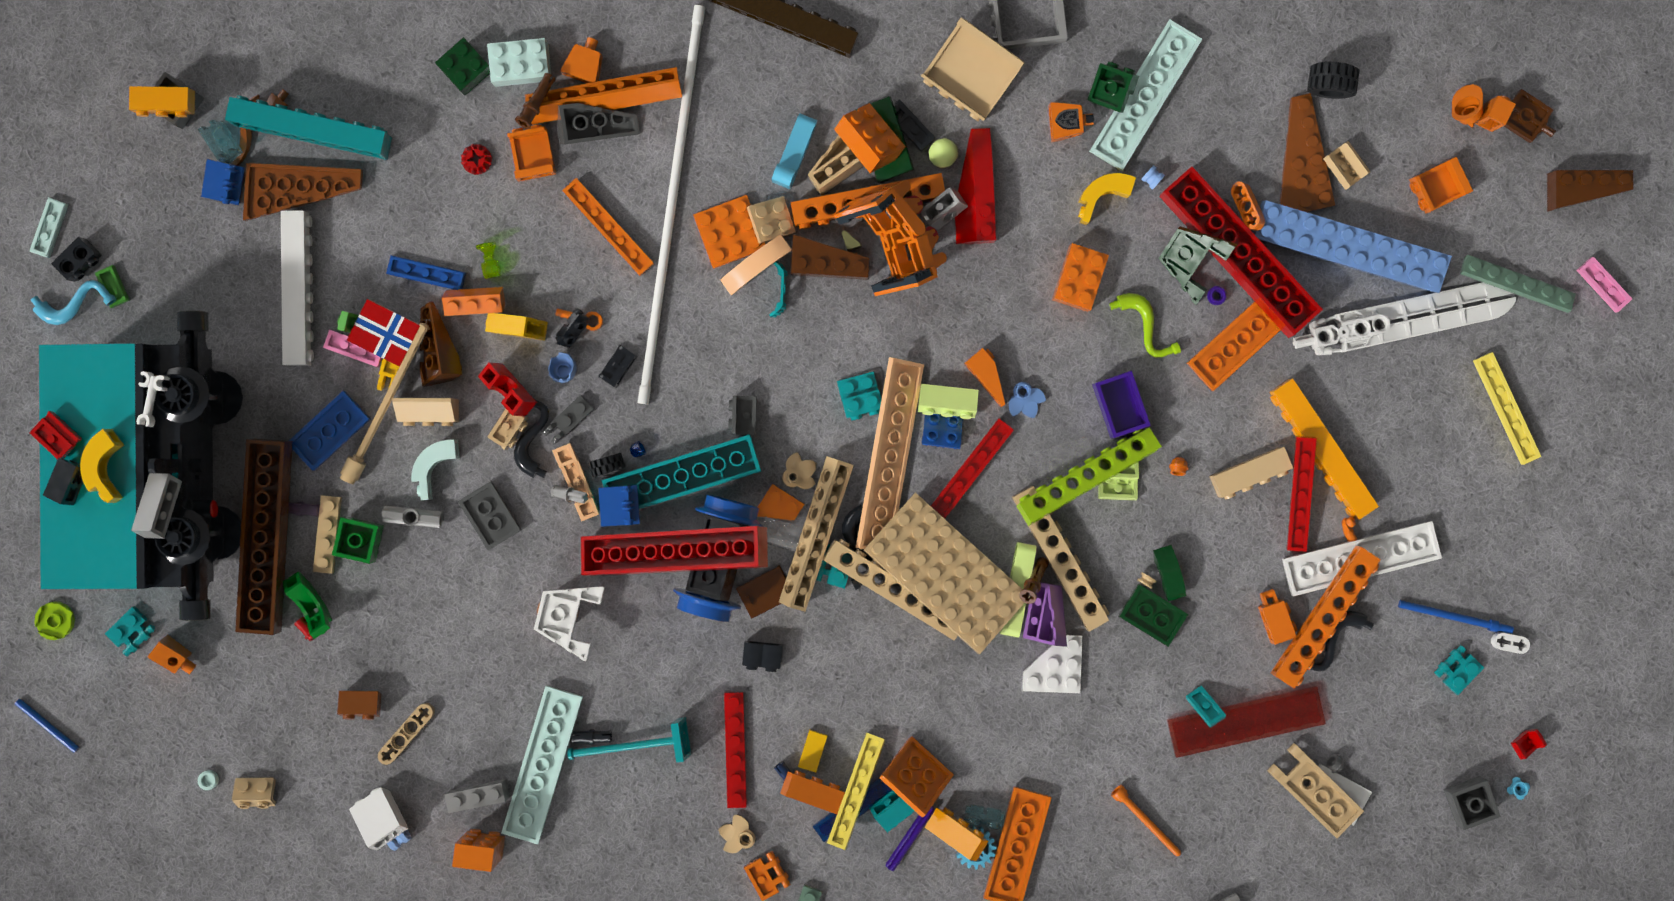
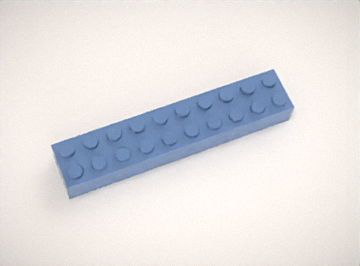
M1267 200L1261 202L1260 209L1264 215L1265 224L1259 231L1252 230L1260 241L1429 292L1440 293L1452 256Z

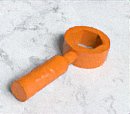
M557 308L555 316L568 319L572 312ZM588 312L585 316H597L599 324L595 327L587 324L586 328L591 331L599 330L603 325L602 316L597 312Z

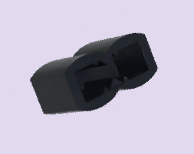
M745 641L742 665L746 666L748 670H758V667L765 668V671L777 672V669H781L783 644Z

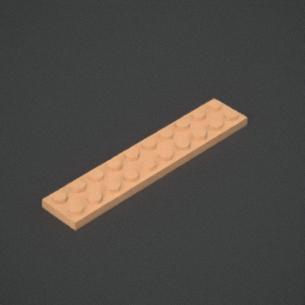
M889 357L856 548L865 549L899 511L924 364Z

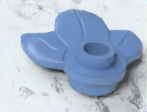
M1020 382L1015 385L1013 389L1014 395L1009 400L1008 406L1012 416L1022 411L1026 416L1035 418L1038 411L1037 403L1045 402L1046 398L1040 389L1032 388L1026 382ZM1021 388H1024L1026 390L1025 395H1021L1019 393V390Z

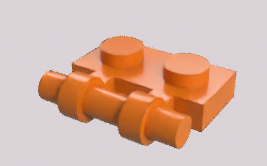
M773 851L766 854L768 862L764 863L762 858L759 857L744 866L762 901L779 892L777 884L782 883L784 888L791 885L787 872L783 871L779 864L781 861L778 856L774 855ZM773 867L777 877L772 878L768 869Z

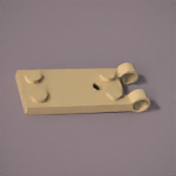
M1293 743L1287 751L1299 763L1287 775L1274 763L1267 771L1335 838H1338L1364 811ZM1309 779L1310 785L1304 786V780Z

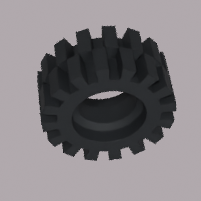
M622 453L588 462L592 477L626 468Z

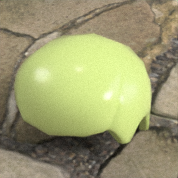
M947 138L936 140L929 149L930 161L939 168L951 166L958 158L957 146L952 140Z

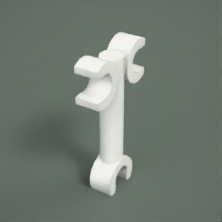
M143 371L141 375L146 376V382H139V386L148 387L143 414L138 416L137 424L145 425L146 421L147 427H153L155 419L152 416L156 391H167L168 388L162 386V381L169 380L170 378L162 375L154 376L151 372Z

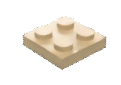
M784 196L747 207L759 244L771 241L780 234L785 237L796 233Z

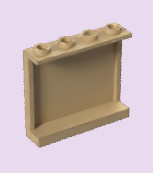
M961 17L957 22V26L921 77L924 78L923 82L931 88L933 86L937 87L940 90L938 92L946 99L950 97L955 100L954 105L961 110L966 108L971 112L970 116L979 122L980 119L984 121L1025 62Z

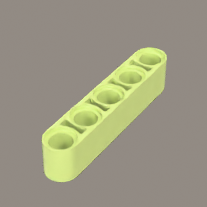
M1017 542L1010 578L1019 587L1024 589V582L1030 578L1033 571L1037 546ZM1026 603L1022 605L1002 628L1000 634L1019 638Z

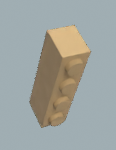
M1279 447L1209 477L1217 496L1220 498L1224 497L1226 500L1236 496L1235 492L1242 490V492L1253 489L1254 484L1260 483V485L1270 482V478L1277 475L1279 478L1289 474L1288 470L1293 469L1285 447Z

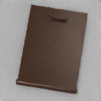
M780 565L736 588L751 619L782 604L779 603L786 576Z

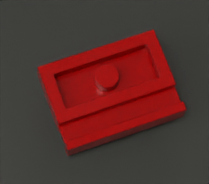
M48 411L47 415L29 432L57 460L58 458L64 459L73 450L77 442L82 440L53 411Z

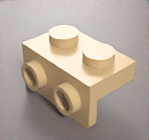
M1348 141L1323 158L1345 190L1370 173V170Z
M505 409L488 435V438L500 445L504 450H508L509 447L512 449L518 440L516 438L518 433L526 429L528 417L512 416Z
M235 778L232 801L241 809H248L250 807L267 809L269 806H275L276 802L273 799L276 780L274 778Z

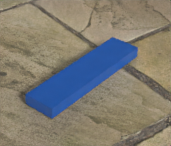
M390 255L386 272L388 275L453 290L463 289L466 276L465 272Z

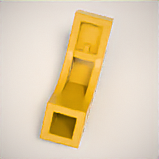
M1112 173L1094 180L1079 198L1078 203L1085 205V207L1081 206L1078 217L1081 219L1079 223L1087 225L1090 222L1095 203L1099 197L1106 194H1115L1128 198L1131 195L1136 177L1122 173Z
M102 429L89 440L82 453L80 464L82 480L88 492L99 491V497L107 503H117L123 498L107 474V464L110 457L124 446L112 429Z

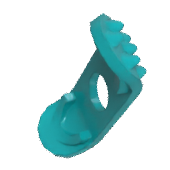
M778 261L774 262L773 265L777 267L778 275L781 276L780 302L776 304L775 310L769 314L771 318L781 315V312L786 310L785 306L787 305L785 297L788 271Z

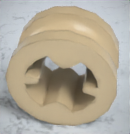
M1142 572V577L1138 578L1137 581L1152 589V584L1157 581Z

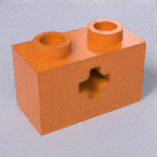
M1498 95L1484 103L1483 116L1474 124L1493 132L1506 125L1516 104L1511 102L1510 98Z

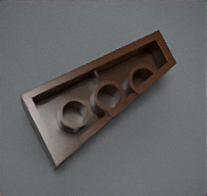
M793 234L791 275L868 280L869 258Z

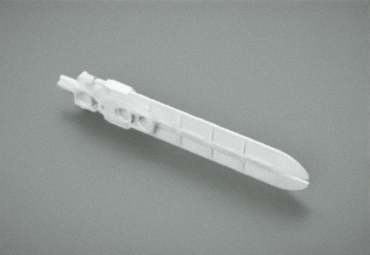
M1478 283L1440 293H1432L1353 310L1311 322L1309 324V334L1294 337L1293 346L1295 345V349L1312 346V350L1314 349L1315 354L1318 356L1357 350L1496 319L1513 307L1516 297L1491 302V298L1513 293L1486 283ZM1485 300L1484 304L1463 308L1464 304ZM1455 306L1458 307L1457 310L1443 312L1439 314L1435 313L1436 310H1441ZM1430 312V316L1408 320L1409 316ZM1403 319L1402 322L1390 324V320ZM1331 320L1337 323L1336 327L1334 325L1324 326L1326 322ZM1375 321L1380 323V329L1375 327ZM1357 325L1362 327L1361 334L1356 330ZM1320 333L1325 335L1326 339L1324 342L1319 338ZM1338 341L1342 343L1341 348L1339 349H1332V347H1326L1337 344Z

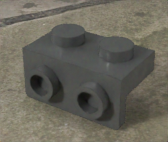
M733 396V400H729V411H732V419L728 421V430H732V434L756 435L757 396Z

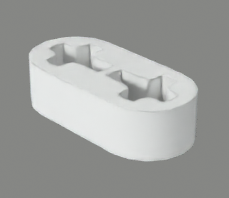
M1497 632L1491 638L1492 646L1499 650L1524 654L1530 648L1529 640L1522 636ZM1497 639L1508 640V644L1501 643L1500 645ZM1521 641V643H1524V646L1520 648L1513 645V642L1519 643Z

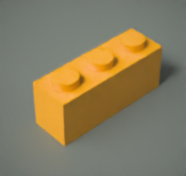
M129 86V110L135 112L136 116L148 117L149 114H156L158 117H168V114H175L176 117H188V114H195V91L188 87Z
M946 807L944 809L936 808L925 828L969 860L977 861L989 842L983 838L984 834L977 829L972 830L969 828V823L962 818H959V820L953 816L954 812Z

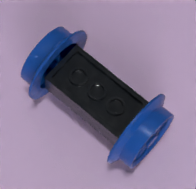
M707 495L704 506L695 508L696 511L708 514L705 515L702 529L748 527V525L763 527L757 521L759 508L741 502ZM738 569L690 571L686 589H673L680 596L677 609L696 616L729 622L732 610L741 609V605L729 601Z

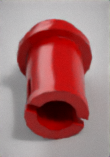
M301 617L294 625L305 635L306 640H314L309 634L305 617Z

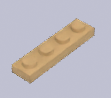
M321 495L313 572L334 573L336 556L332 555L339 526L342 497Z

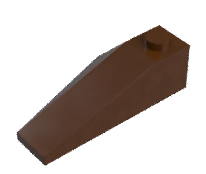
M430 301L420 308V323H425L430 327V330H427L422 344H420V351H424V362H420L422 387L450 382L462 375L459 355L434 302Z

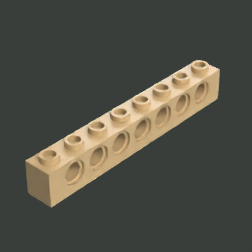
M826 456L779 603L806 612L854 465Z
M1030 486L1012 496L1015 504L1018 505L1020 503L1019 499L1027 494L1032 496L1037 493L1035 487ZM1040 499L1035 500L1039 508L1044 507ZM1050 513L1044 517L1048 521V526L1045 529L1039 528L1038 522L1040 520L1028 527L1046 559L1049 561L1051 568L1086 630L1090 632L1109 621L1107 617L1109 612L1104 604L1100 605L1098 601L1100 596L1095 588L1091 589L1088 583L1091 581L1086 571H1081L1079 558L1076 554L1072 555L1069 550L1072 548L1067 538L1063 539L1060 534L1062 528L1057 521H1053L1050 516L1053 513ZM1052 535L1057 537V543L1054 546L1048 544V538ZM1065 552L1066 560L1062 563L1058 562V554ZM1070 569L1076 571V576L1073 579L1067 578V571ZM1079 586L1085 587V593L1082 596L1076 594V589ZM1092 602L1095 605V609L1088 613L1086 605Z
M834 539L823 557L825 562L955 641L958 635L945 623H941L939 618L932 612L924 613V604L917 598L913 603L907 602V597L911 593L892 575L882 569V566L874 559L869 561L865 558L866 554L858 549L853 551L849 548L850 544L840 539L838 542ZM843 554H851L852 559L849 563L842 562ZM862 563L868 565L865 573L858 572V566ZM878 573L884 575V580L881 583H875L874 577ZM898 583L900 585L899 592L892 593L891 586Z

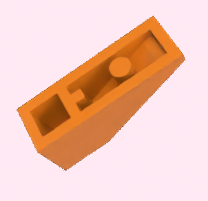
M982 348L964 364L998 405L1003 407L1005 400L996 364L993 360L995 357L989 349L984 350Z

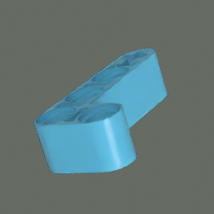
M799 113L781 160L774 170L772 183L791 190L818 120Z

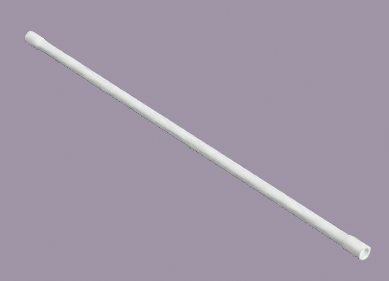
M694 5L692 31L642 381L637 402L640 404L649 405L651 379L701 29L705 14V7L701 5Z

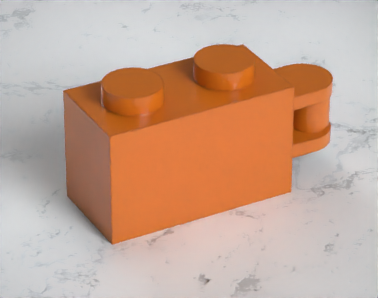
M1274 589L1260 593L1263 605L1259 606L1258 609L1270 643L1276 645L1296 638L1295 632H1297L1295 622L1290 619L1289 614L1291 610L1288 603L1280 599L1278 600ZM1272 598L1273 602L1268 603L1267 599Z

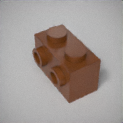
M339 691L337 714L343 716L345 720H354L355 716H362L363 720H374V717H380L382 694L379 691Z

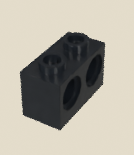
M77 237L51 264L66 280L75 282L81 280L85 276V272L99 262L102 254L87 239ZM87 250V256L83 258L82 254ZM73 263L74 268H73V270L70 272V271H69V266H70V264Z

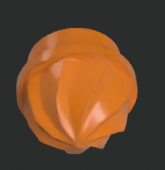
M1182 457L1174 458L1169 465L1170 473L1176 476L1186 475V471L1189 468L1187 461Z

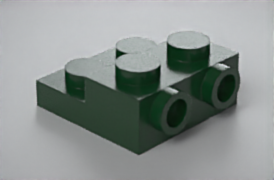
M1114 62L1100 63L1087 100L1123 113L1129 95L1134 93L1139 76L1135 75V70L1127 67H1124V70L1119 69V64Z

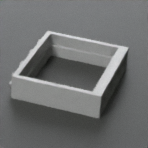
M988 0V7H992L993 13L990 15V24L995 29L992 39L1006 49L1065 43L1068 37L1063 0H1052L1057 36L1003 42L998 0Z

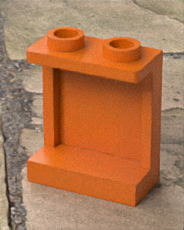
M538 124L531 126V129L523 130V128L513 129L512 133H507L510 139L516 170L514 174L517 181L556 175L548 129L545 126L542 127V125Z
M1457 157L1409 179L1410 189L1414 194L1416 193L1419 199L1418 205L1425 214L1473 192Z

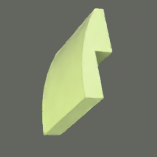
M1103 461L1100 462L1101 468L1107 470L1108 464ZM1139 462L1098 486V499L1137 500Z

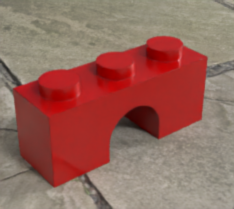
M488 362L478 375L489 390H496L505 397L501 404L512 416H527L537 403L503 363Z

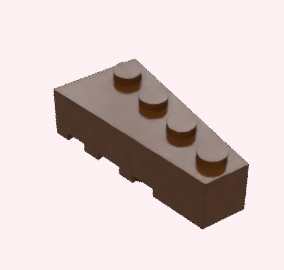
M1555 170L1547 174V212L1633 190V170Z

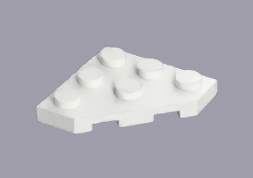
M1066 635L1067 647L1051 645L1023 671L1022 691L1080 693L1082 635Z

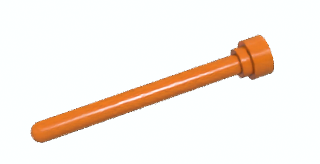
M1119 785L1112 791L1111 796L1116 801L1123 802L1175 856L1181 855V850L1128 797L1129 794L1123 785Z

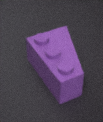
M1040 582L1041 589L1037 593L1036 601L1029 604L1023 638L1054 646L1067 647L1062 586Z

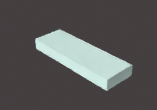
M48 197L30 252L47 258L51 257L69 204Z

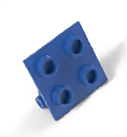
M207 159L201 197L222 201L223 204L239 205L245 167Z
M925 415L922 445L960 449L963 419L960 416Z
M637 485L598 488L601 527L640 524Z

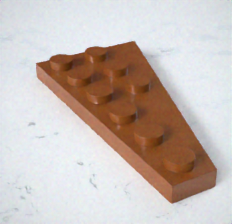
M1311 93L1292 97L1289 107L1280 205L1304 212L1335 206L1327 165L1323 159L1325 155Z
M246 163L243 221L362 190L363 170Z

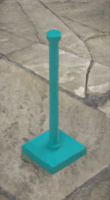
M686 717L678 718L671 723L672 737L582 749L568 748V759L572 760L574 757L673 745L676 763L684 762L692 755Z

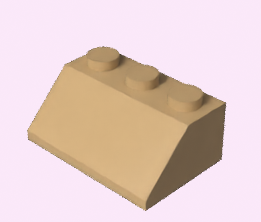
M392 398L397 422H403V426H415V422H422V426H434V422H441V426H453V422H459V399Z

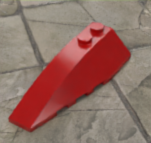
M990 128L971 129L958 188L959 194L968 207L955 217L956 244L994 243L996 241Z

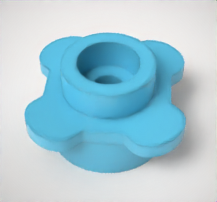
M1514 777L1511 786L1507 787V792L1522 800L1528 794L1530 785L1527 782H1522L1519 777Z

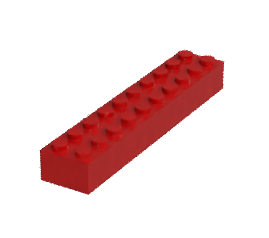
M1192 166L1161 193L1159 197L1188 229L1237 244V247L1226 261L1211 250L1209 252L1288 338L1298 333L1323 310Z
M761 526L581 537V575L585 576L768 567L767 527Z

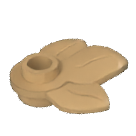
M799 453L792 454L786 461V471L782 476L784 484L788 487L798 486L801 489L813 487L816 483L811 476L816 470V462L812 460L802 461ZM790 474H793L795 476L794 481L790 480Z
M734 815L732 824L723 825L718 830L720 835L727 841L723 850L728 853H737L742 848L752 847L755 843V834L749 830L748 821L740 815ZM744 835L749 836V841H743L742 837Z

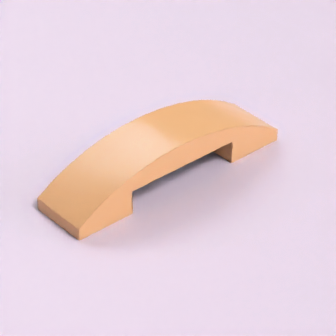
M780 234L733 268L721 279V282L728 292L733 295L774 262L779 261L791 252L792 249Z
M571 443L552 450L568 487H573L574 490L587 493L588 500L584 504L578 502L574 504L581 522L599 515L600 513L592 490Z

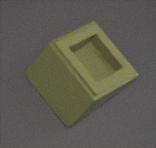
M842 231V237L848 252L862 247L847 231Z

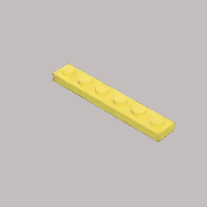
M1490 352L1473 360L1521 465L1540 458V452L1494 353Z
M866 733L828 838V844L843 850L847 849L885 739Z

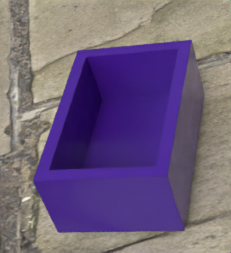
M1132 371L1092 384L1110 438H1116L1151 426Z

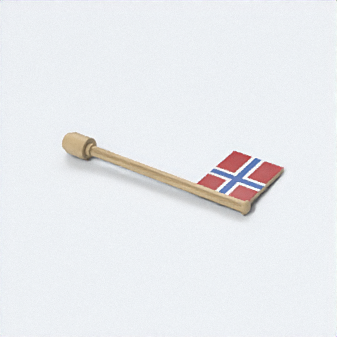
M369 299L366 300L347 341L399 366V369L356 455L354 454L353 457L348 456L340 472V479L350 484H354L355 481L359 480L366 466V463L363 462V457L427 330H430L427 324H417Z

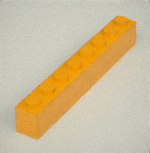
M1288 379L1270 391L1272 403L1276 407H1280L1282 410L1281 416L1287 423L1290 422L1293 427L1291 429L1295 436L1317 438L1314 465L1318 470L1323 471L1325 474L1324 480L1329 486H1333L1336 491L1334 493L1336 498L1340 502L1343 501L1347 507L1345 511L1349 517L1360 520L1378 508V504L1294 379Z

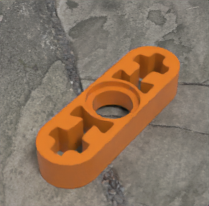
M1240 181L1236 182L1231 188V195L1240 215L1249 229L1259 231L1265 224V218L1248 184ZM1250 201L1251 207L1248 211H1245V205Z

